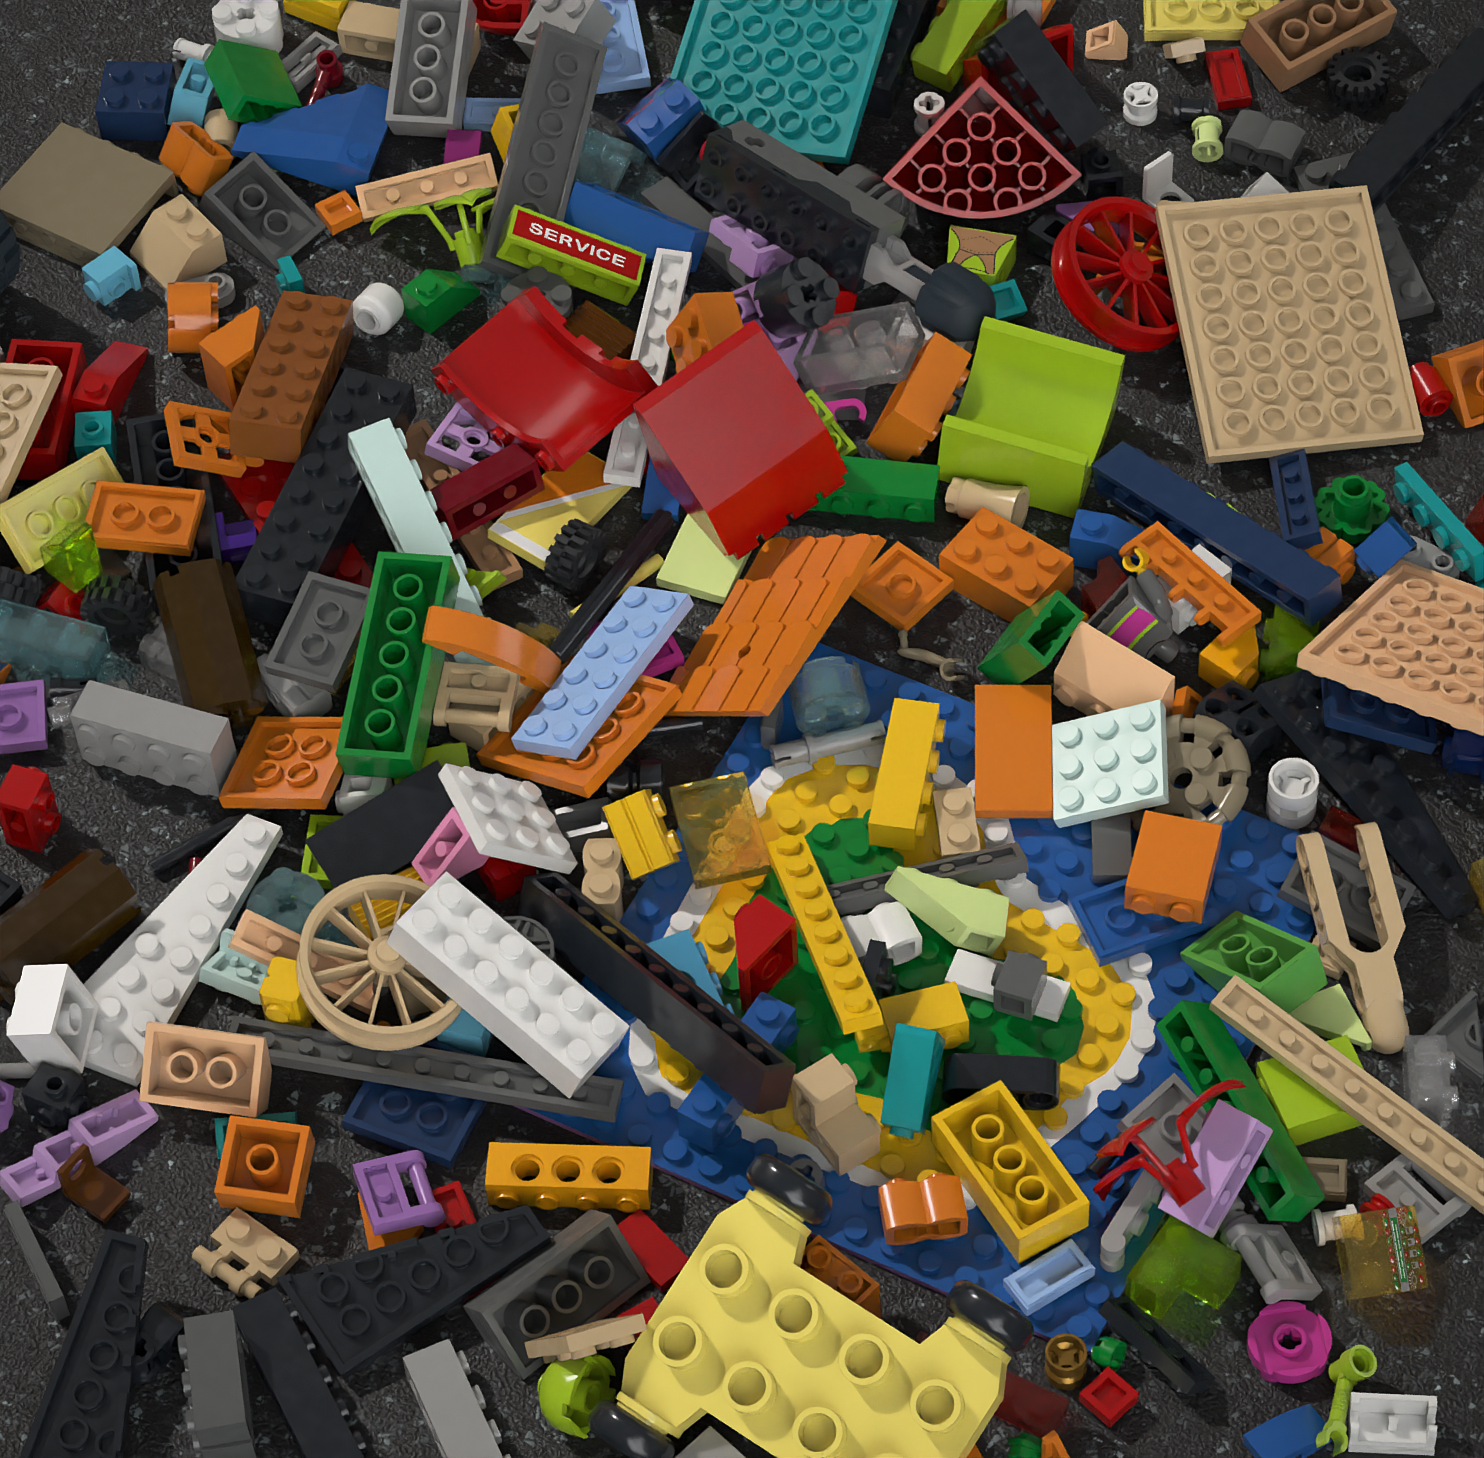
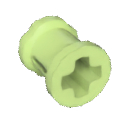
M1214 116L1198 117L1192 123L1193 136H1195L1192 155L1201 162L1216 161L1223 155V145L1219 139L1222 133L1221 120Z

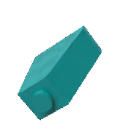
M896 1023L880 1121L884 1126L890 1127V1135L906 1139H913L914 1133L925 1135L945 1045V1039L937 1031Z

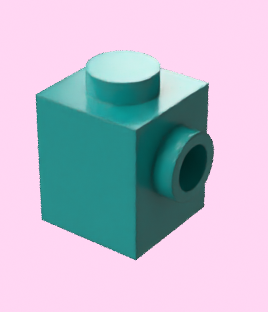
M112 410L75 413L74 447L78 460L104 447L116 467L117 431Z

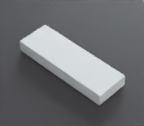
M957 949L944 984L956 981L960 993L993 1002L994 986H991L993 972L997 963L1004 964V962ZM1047 976V983L1034 1015L1058 1022L1069 995L1071 983Z

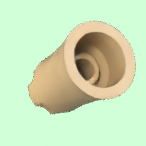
M954 477L946 492V511L958 514L961 518L971 520L982 507H985L1022 528L1028 512L1030 493L1027 486L1003 485L972 478L966 480Z

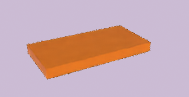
M975 685L976 818H1053L1051 685Z

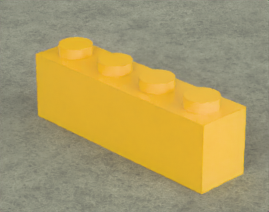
M894 698L868 821L869 845L915 851L918 836H925L927 814L923 813L924 804L931 805L934 782H929L930 773L937 774L940 751L935 750L937 742L944 741L946 720L940 719L939 703Z

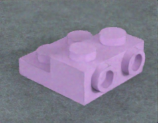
M727 215L711 219L709 232L720 239L724 245L732 248L729 261L740 268L744 274L752 278L760 277L776 267L797 259L776 244L771 243Z

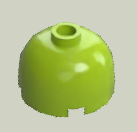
M593 1354L575 1360L558 1361V1359H555L547 1367L538 1381L537 1391L541 1412L552 1427L583 1439L589 1437L587 1435L590 1431L588 1417L595 1405L602 1400L613 1402L615 1400L616 1389L609 1387V1375L616 1376L615 1368L611 1361L601 1355Z

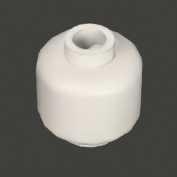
M377 282L370 284L353 301V319L356 325L362 331L372 335L387 333L402 317L404 311L403 300L399 293L385 283Z

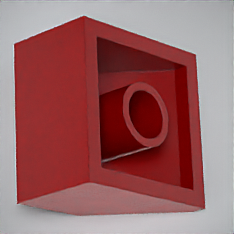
M761 894L750 904L742 905L734 917L741 1010L745 1013L761 991L768 994L799 962L796 919Z

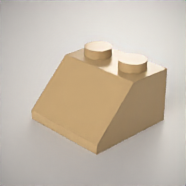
M183 194L152 212L130 250V256L165 292L168 289V283L204 276L227 262L222 233Z

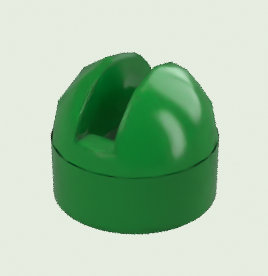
M1108 1336L1096 1340L1097 1346L1091 1348V1359L1100 1369L1105 1370L1109 1367L1116 1372L1125 1359L1126 1343Z

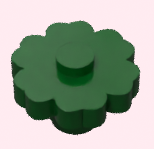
M1356 475L1333 479L1331 487L1320 488L1315 498L1320 527L1324 526L1334 533L1337 539L1342 537L1348 544L1362 543L1389 519L1390 507L1385 503V491L1378 488L1375 482L1366 481L1364 478Z

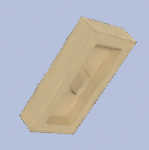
M971 787L933 791V805L941 859L980 851Z

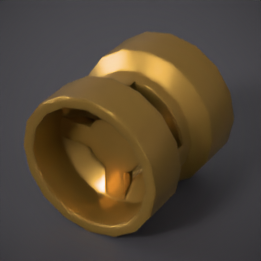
M1063 1333L1051 1338L1045 1350L1046 1379L1052 1386L1058 1389H1075L1082 1384L1086 1377V1345L1081 1338L1074 1334Z

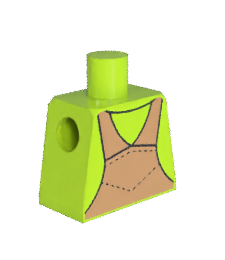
M951 225L949 229L947 263L956 262L978 275L988 286L1005 282L1016 262V236Z

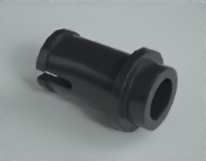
M58 674V678H50V699L58 700V704H63V700H78L89 680L97 682V677L63 678V674Z

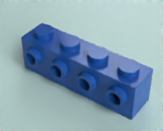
M575 182L563 221L576 228L597 234L610 241L645 253V263L651 264L652 260L654 261L657 248L691 252L692 263L690 272H696L710 234L707 231L592 182Z
M762 991L741 1019L742 1022L782 1054L794 1043L799 1032V1027L796 1023V1008ZM703 1073L677 1110L679 1136L714 1153L722 1140L730 1135L736 1120L745 1108L743 1104L728 1092L722 1090L715 1081Z

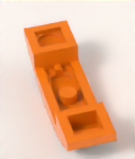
M433 605L428 608L422 642L452 655L464 651L521 675L519 683L545 694L558 679L561 659L534 638L510 626L473 613Z

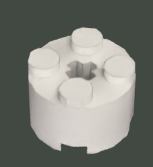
M220 0L212 8V19L217 42L221 39L274 50L277 53L282 50L284 32L276 0Z

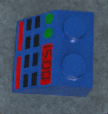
M667 78L622 116L616 124L659 166L656 159L700 111H706L700 99L679 79Z

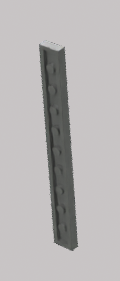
M233 1016L229 1029L231 1033L266 1037L271 1065L614 1123L616 1122L624 1091L623 1080L591 1075L569 1099L528 1064L420 1046L392 1051L372 1050L348 1043L329 1031L240 1016Z

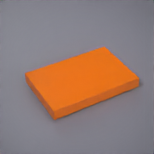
M97 480L80 536L81 544L85 547L191 556L206 501L205 490Z

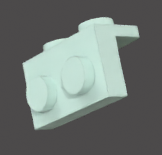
M226 928L221 933L219 951L200 968L199 982L210 985L219 991L228 992L247 999L253 1004L262 1005L259 990L264 978L267 977L268 966L228 948L235 931Z

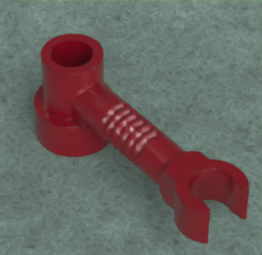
M323 50L317 55V78L306 106L324 98L327 88L337 87L344 80L343 66L337 60L336 54L331 50Z

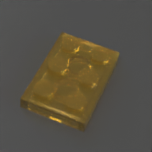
M744 771L669 787L670 799L695 889L771 873L770 859Z

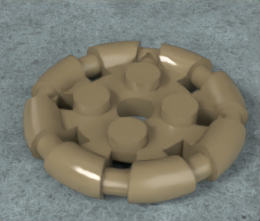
M1183 714L1166 717L1169 803L1154 806L1155 809L1152 812L1223 825L1226 821L1231 823L1242 809L1249 792L1246 783L1247 778L1251 776V765L1242 741L1240 739L1235 740L1231 736L1232 730L1226 725L1208 716L1197 714L1195 718H1185ZM1184 733L1194 734V743L1183 742ZM1221 747L1223 753L1215 759L1212 752ZM1189 773L1193 775L1192 782L1186 788L1178 789L1174 787V781L1180 774ZM1223 778H1231V784L1222 787ZM1212 802L1217 809L1206 818L1200 811ZM1142 809L1130 812V820L1133 823L1132 828L1137 833L1140 832L1144 817Z

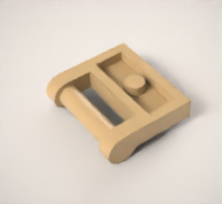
M444 662L434 707L433 724L435 726H447V723L497 727V730L501 732H510L520 675L499 666ZM450 702L500 706L499 712L449 708Z

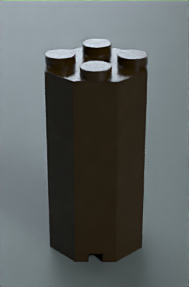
M212 558L183 563L177 566L179 573L171 577L169 570L160 573L153 583V589L184 706L228 718L230 725L235 729L245 728L254 724V716L264 710L268 700L231 563L225 562L222 566L220 559Z
M87 848L0 916V1003L5 999L10 1005H14L16 999L15 988L21 980L24 966L68 964L69 967H72L142 912L140 905H133L138 900L134 888L120 868L113 862L105 866L100 861L105 855L99 849Z

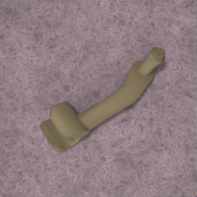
M906 630L899 631L898 637L900 638L901 649L897 650L899 655L923 661L940 668L942 678L947 681L964 680L965 675L956 676L953 672L954 665L958 662H963V659H946L928 650L908 648V634Z

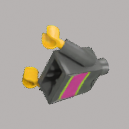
M1135 548L1134 551L1140 559L1139 565H1134L1129 556L1123 557L1122 564L1126 570L1137 573L1136 579L1130 575L1090 619L1084 613L1085 616L1081 621H1084L1147 660L1152 655H1155L1163 662L1169 663L1175 658L1180 647L1179 644L1169 638L1173 632L1171 619L1173 610L1166 591L1152 569L1146 568L1149 562L1148 553L1142 548Z

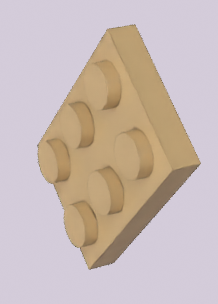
M642 1313L598 1320L524 1342L528 1358L543 1357L544 1364L553 1362L555 1359H558V1361L575 1360L596 1354V1350L609 1347L616 1348L635 1342L633 1334L645 1331L647 1327Z

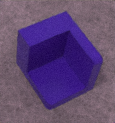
M215 513L224 563L229 562L232 566L243 564L257 538L256 528L253 524L254 520L225 524L223 513Z

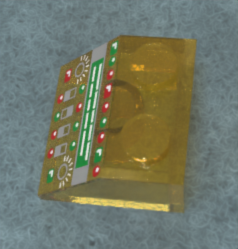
M1415 1205L1332 1217L1346 1300L1429 1287Z

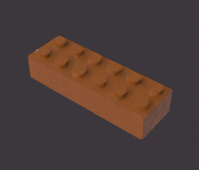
M283 290L229 418L230 454L289 463L297 462L323 412L353 337V300L342 299L336 296H320L300 291Z

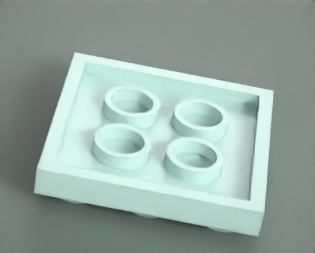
M1160 699L1052 725L1053 819L1059 828L1169 803L1166 708Z

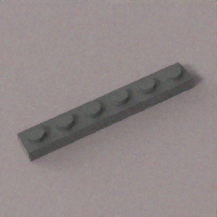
M1018 842L906 867L915 868L922 873L939 878L954 879L960 884L977 887L980 883L996 879L1003 881L1011 880L1018 874L1029 872L1027 857ZM895 870L827 885L826 887L838 914L859 915L865 912L866 909L874 908L884 902H899L884 890L885 884Z

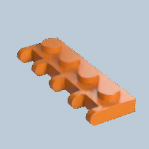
M1155 522L1119 550V555L1123 558L1124 556L1131 557L1134 554L1138 557L1134 549H1144L1149 555V562L1146 568L1152 569L1156 575H1159L1172 587L1168 593V598L1173 603H1176L1184 597L1198 610L1193 620L1199 626H1202L1209 620L1222 631L1217 638V642L1223 647L1261 621L1262 612L1160 522Z

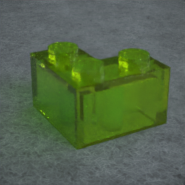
M1170 1215L1127 1275L1125 1296L1132 1299L1143 1311L1159 1320L1163 1318L1182 1290L1218 1310L1240 1280L1242 1255Z

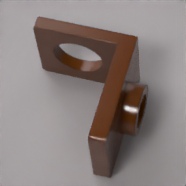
M84 1143L57 1170L64 1196L103 1223H106L131 1196L129 1189L94 1166L89 1147ZM82 1160L77 1172L69 1177L75 1164Z

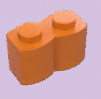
M191 121L172 122L159 159L163 165L174 171L176 177H181L191 193L203 196L208 189L227 174L233 157L226 148L211 140L209 134L200 126Z
M935 1173L920 1182L897 1178L890 1180L886 1185L878 1187V1204L887 1245H906L925 1239L941 1240L955 1238L968 1233V1215L960 1176Z

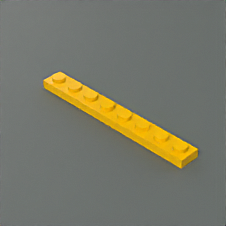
M803 833L786 835L777 840L765 842L769 860L791 912L796 919L797 926L843 1034L883 1025L880 1007Z

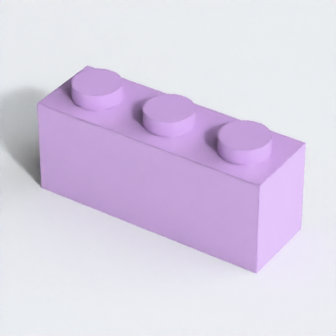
M1218 1099L1215 1106L1204 1116L1202 1129L1195 1142L1190 1145L1194 1159L1199 1164L1194 1169V1172L1204 1184L1206 1190L1179 1208L1168 1191L1164 1189L1158 1208L1213 1239L1273 1130L1259 1120ZM1185 1153L1183 1154V1157H1182V1162H1183V1163H1185V1162L1187 1161V1160H1186V1157H1185Z

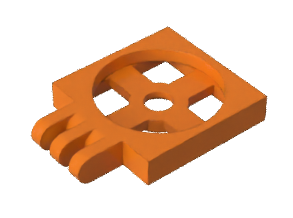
M169 401L164 408L174 466L241 478L247 469L246 466L260 467L264 464V459L233 454H231L230 460L218 458L217 447L230 449L229 418L231 412ZM195 419L196 427L181 426L180 421ZM200 434L208 435L212 442H205L200 438ZM184 441L193 442L199 446L202 455L186 452Z

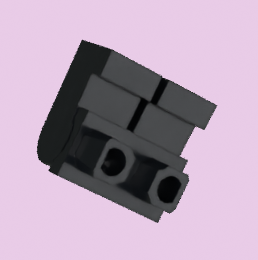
M1231 680L1204 697L1196 707L1192 718H1195L1197 714L1204 715L1226 725L1232 730L1231 736L1235 740L1240 739L1249 756V761L1252 763L1260 758L1264 749L1270 752L1279 749L1285 736V731L1275 720L1263 718L1264 714L1271 715L1258 703V700L1252 695V691ZM1233 694L1240 696L1244 701L1232 698ZM1184 733L1191 738V743H1194L1195 735ZM1218 747L1212 754L1215 753L1220 756L1223 753V749Z

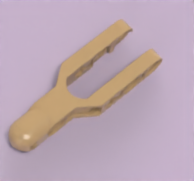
M1375 822L1354 826L1357 829V844L1361 856L1359 867L1360 871H1365L1371 894L1368 901L1381 946L1380 950L1372 953L1359 951L1350 945L1321 835L1318 832L1298 835L1296 838L1298 861L1322 952L1348 974L1362 1025L1372 1041L1371 1048L1383 1054L1399 1052L1407 1043L1410 1035L1403 1007V991L1394 954L1406 926L1379 827Z

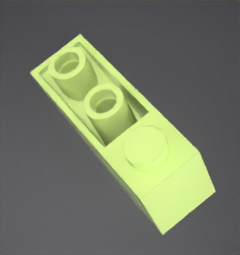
M897 866L885 884L884 890L954 946L992 956L1005 938L1009 897L996 894L989 889H978L960 884L954 879L939 878L922 873L915 868Z

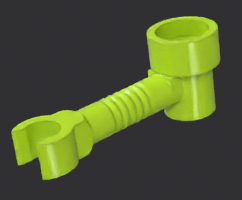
M1355 1345L1344 1351L1340 1359L1329 1366V1376L1336 1384L1329 1419L1325 1423L1323 1431L1319 1432L1316 1437V1446L1319 1448L1327 1444L1331 1438L1334 1442L1333 1457L1344 1452L1348 1447L1345 1421L1353 1386L1357 1382L1372 1376L1377 1369V1360L1374 1353L1364 1345Z

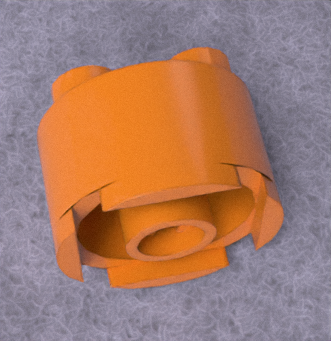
M218 282L168 283V353H200L198 343L210 333L218 330Z

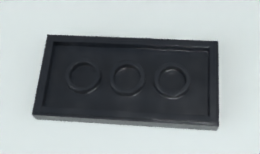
M438 760L305 840L334 889L353 879L370 875H395L412 866L411 862L451 808L454 807L438 776L442 769Z

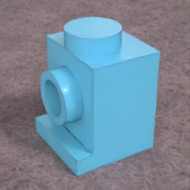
M113 246L82 267L85 281L83 289L92 301H99L103 306L121 297L130 288H133L135 291L142 288L137 265L116 246Z

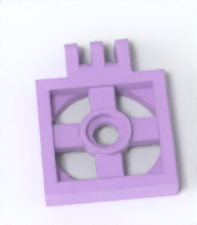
M456 402L426 443L424 454L464 471L479 462L471 458L474 452L482 451L493 455L502 450V448L490 440L488 437L489 432ZM459 425H474V427L463 428ZM443 435L459 441V448L454 451L443 446ZM476 437L480 440V443L476 445L470 444L467 438Z

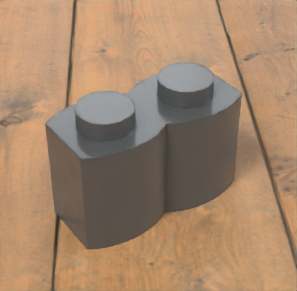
M1240 110L1225 138L1223 155L1238 164L1257 166L1264 172L1280 177H1288L1304 148L1306 131L1291 122L1273 121L1258 111Z

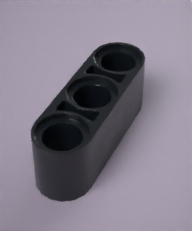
M955 1053L948 1055L944 1059L941 1097L946 1103L954 1105L1002 1080L1023 1110H1050L1058 1106L1061 1067L1056 1060L1046 1057Z

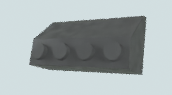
M590 1209L554 1236L550 1244L513 1267L463 1305L482 1338L520 1379L524 1380L544 1364L543 1357L528 1358L524 1342L602 1320L651 1282L610 1214Z

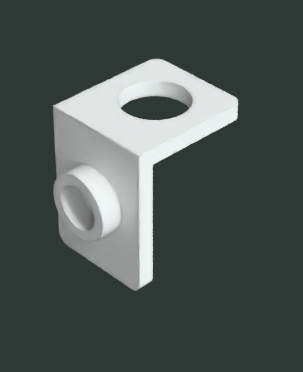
M1170 151L1144 167L1142 199L1153 208L1166 196H1176L1182 202H1194L1193 198L1172 182L1173 154Z

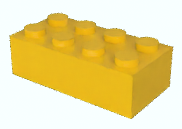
M1002 1080L931 1117L932 1143L954 1174L960 1176L961 1184L1018 1264L1089 1226V1200Z

